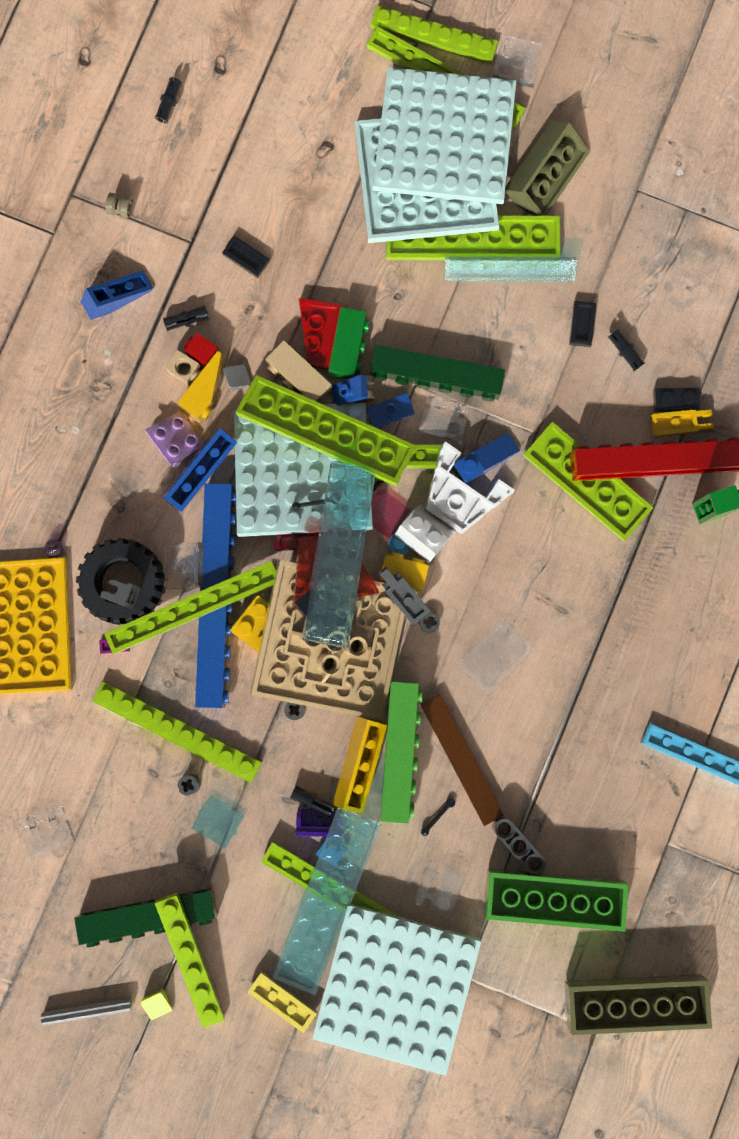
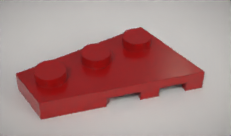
M299 298L307 362L314 368L329 370L340 308L342 306Z

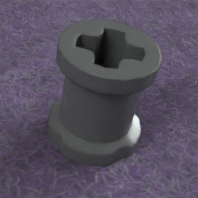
M288 702L284 708L286 717L290 720L301 719L305 714V705ZM291 705L300 706L298 710L300 712L299 715L290 714L292 710L290 708Z
M187 774L180 778L177 786L181 794L189 796L198 792L201 782L198 776ZM191 779V784L194 786V788L187 790V785L184 784V782H187Z

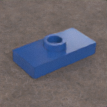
M358 375L332 385L333 404H337V406L348 405L368 398L366 375Z
M407 393L366 408L371 424L375 428H380L415 415Z

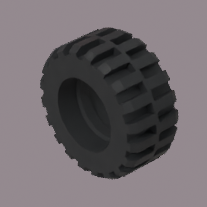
M132 539L104 540L102 545L96 544L93 546L94 550L91 553L87 552L83 557L86 560L83 564H79L80 576H76V583L79 584V588L76 590L78 596L82 597L81 603L90 610L89 613L94 617L112 624H126L154 612V608L157 605L160 606L162 602L161 596L166 591L164 586L166 574L163 573L164 567L154 552L146 546ZM119 561L133 563L139 569L142 576L141 590L133 609L100 597L103 591L102 580L106 570Z

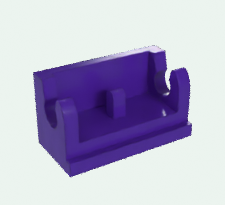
M298 808L296 836L342 837L343 810H334L332 816L328 817L314 809Z

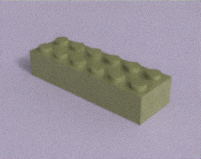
M702 974L565 981L567 1028L571 1035L712 1029L709 980Z

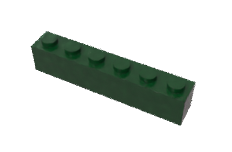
M376 344L370 368V375L374 376L376 380L386 381L387 379H392L401 385L413 383L422 389H430V387L439 388L438 391L443 393L454 391L459 392L464 397H473L475 395L482 397V400L493 402L495 399L499 400L505 369Z
M213 888L179 894L190 924L199 922V925H207L213 923L212 919L218 916ZM157 899L78 914L74 917L78 944H86V947L89 948L100 945V941L109 940V943L122 941V937L131 935V938L135 939L145 936V932L154 931V934L165 933L155 906Z

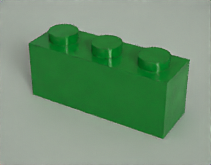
M340 308L328 370L329 376L348 380L356 377V374L360 375L362 362L359 361L360 353L364 354L366 346L363 335L364 332L368 333L370 320L367 319V312Z
M736 485L709 493L692 503L699 524L722 518L739 509V490H737Z

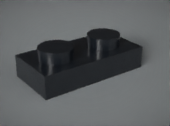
M655 388L653 390L654 412L695 409L698 411L700 409L699 388Z

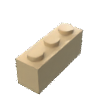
M284 340L266 358L267 370L275 377L279 375L284 380L282 383L287 389L295 390L298 394L319 403L332 391V385Z

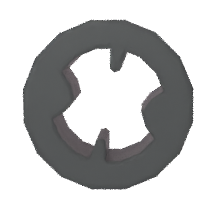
M429 612L420 619L419 625L424 632L433 633L438 629L440 620L436 614ZM432 617L434 618L433 622L436 621V625L428 629L425 627L427 624L423 622Z

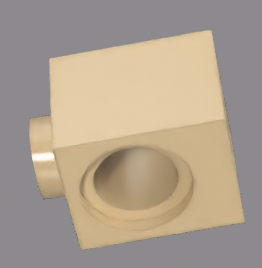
M176 350L165 367L170 375L189 387L202 370L199 363L179 350ZM188 365L191 367L188 373H180L183 366Z

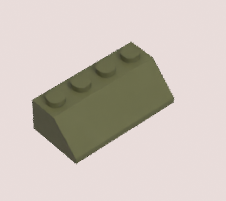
M551 121L505 187V192L511 200L533 216H546L590 153L570 122Z

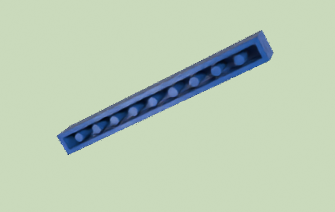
M205 483L200 591L230 579V570H234L235 558L231 556V547L235 548L236 542L235 534H232V525L236 526V512H233V504H236V490H234L232 484ZM233 603L199 617L195 707L225 708V704L229 703V690H226V681L230 680V668L226 667L227 659L231 658V645H227L228 636L232 635L230 631L232 623H228V617L233 612Z

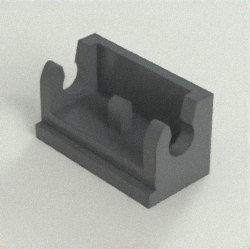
M110 580L109 583L116 585L118 589L115 590V594L102 591L100 597L133 609L141 588L131 583L124 584L116 580Z

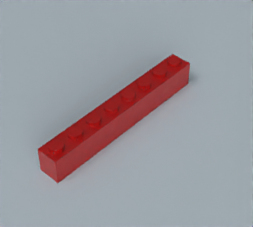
M739 437L729 438L727 441H719L718 438L708 439L705 442L687 440L684 443L676 444V441H666L660 445H655L654 442H645L641 446H633L632 443L621 444L619 447H611L610 444L600 445L598 448H589L586 445L579 446L570 454L572 481L739 472Z

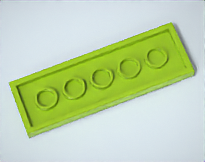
M551 422L523 456L624 542L654 507L619 478L572 481L570 454L576 447L581 445L554 422Z

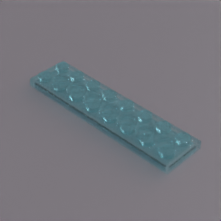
M332 461L330 464L302 640L341 648L349 647L375 474L371 473L369 469Z
M340 807L337 808L275 970L274 979L316 995L380 829V823L343 810Z

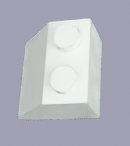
M421 503L400 525L395 536L430 563L456 530L424 509L425 505Z

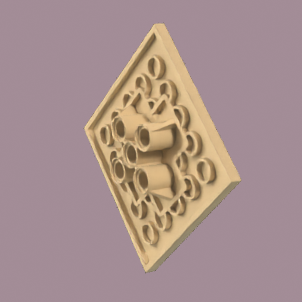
M279 560L250 694L382 721L405 615L385 592L382 586L383 582ZM311 588L334 615L341 613L343 617L342 623L324 639L319 636L293 605ZM313 630L316 633V639L314 642L309 643L307 641V634ZM336 635L338 643L335 647L331 648L329 639L331 636ZM354 640H358L360 644L356 652L351 650V643ZM327 658H332L333 666L331 669L326 670L324 662Z

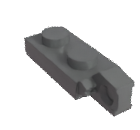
M386 566L379 571L382 578L386 581L382 584L385 592L412 625L430 612L428 606L403 576L398 572L393 575Z

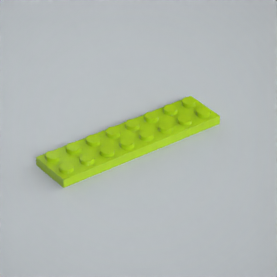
M498 216L499 230L386 241V260L559 261L560 216Z
M258 375L255 376L236 410L237 416L396 487L416 450V445Z

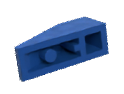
M142 270L86 288L80 302L90 320L108 315L151 292L153 287Z
M506 433L454 463L453 470L458 478L468 485L520 452L509 433Z

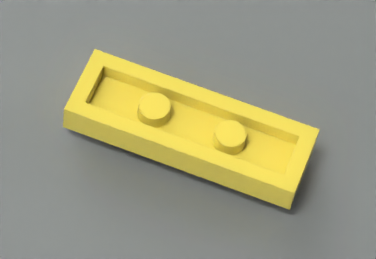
M262 971L248 990L250 995L302 1033L305 1032L317 1014L316 1010Z

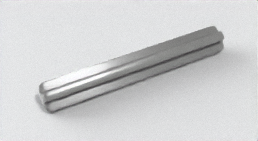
M130 997L44 1011L41 1014L42 1025H50L127 1012L132 1009V1000Z

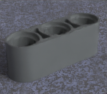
M506 817L495 820L492 826L494 833L523 867L534 875L542 873L546 866L544 858L513 822ZM502 822L509 824V831L505 834L498 832V826ZM517 840L524 841V848L521 851L513 849V844ZM533 857L539 858L538 867L529 868V860Z

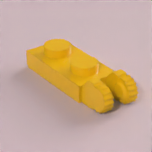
M695 409L652 414L650 418L653 437L714 429V423L698 424L697 418L712 416V410L696 411Z

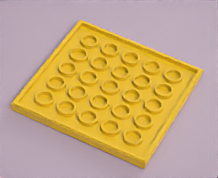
M67 557L0 561V695L72 690Z

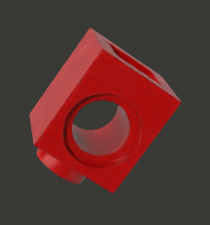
M198 333L194 337L191 336L184 345L186 355L199 363L203 368L217 351L220 352L217 346Z

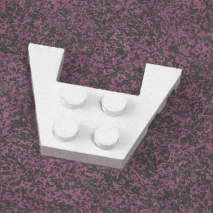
M443 442L424 509L462 534L515 490L500 479H496L485 497L449 473L461 452L447 442Z

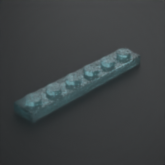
M445 257L444 278L445 281H575L577 259L576 257Z

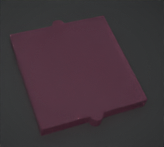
M380 487L371 498L372 527L390 539L411 510Z

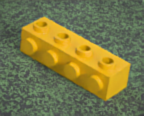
M356 717L333 805L343 810L363 814L387 725Z

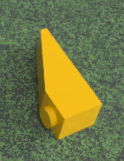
M219 351L216 352L177 402L180 408L200 423L204 419L207 420L214 411L212 408L215 405L224 360Z

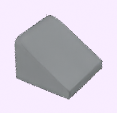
M245 364L223 368L231 392L251 385Z

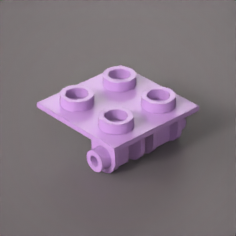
M181 411L145 429V432L156 448L164 456L170 466L173 465V467L178 466L181 463L180 460L196 452L204 443Z

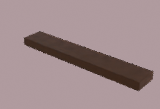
M441 695L420 705L483 826L503 817L504 814Z

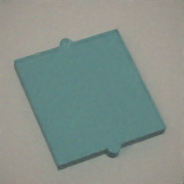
M210 796L203 810H199L200 815L191 829L225 849L233 835L237 834V828L245 816Z

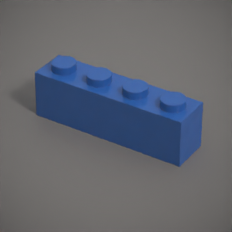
M215 428L160 497L176 510L182 512L237 442L221 428Z

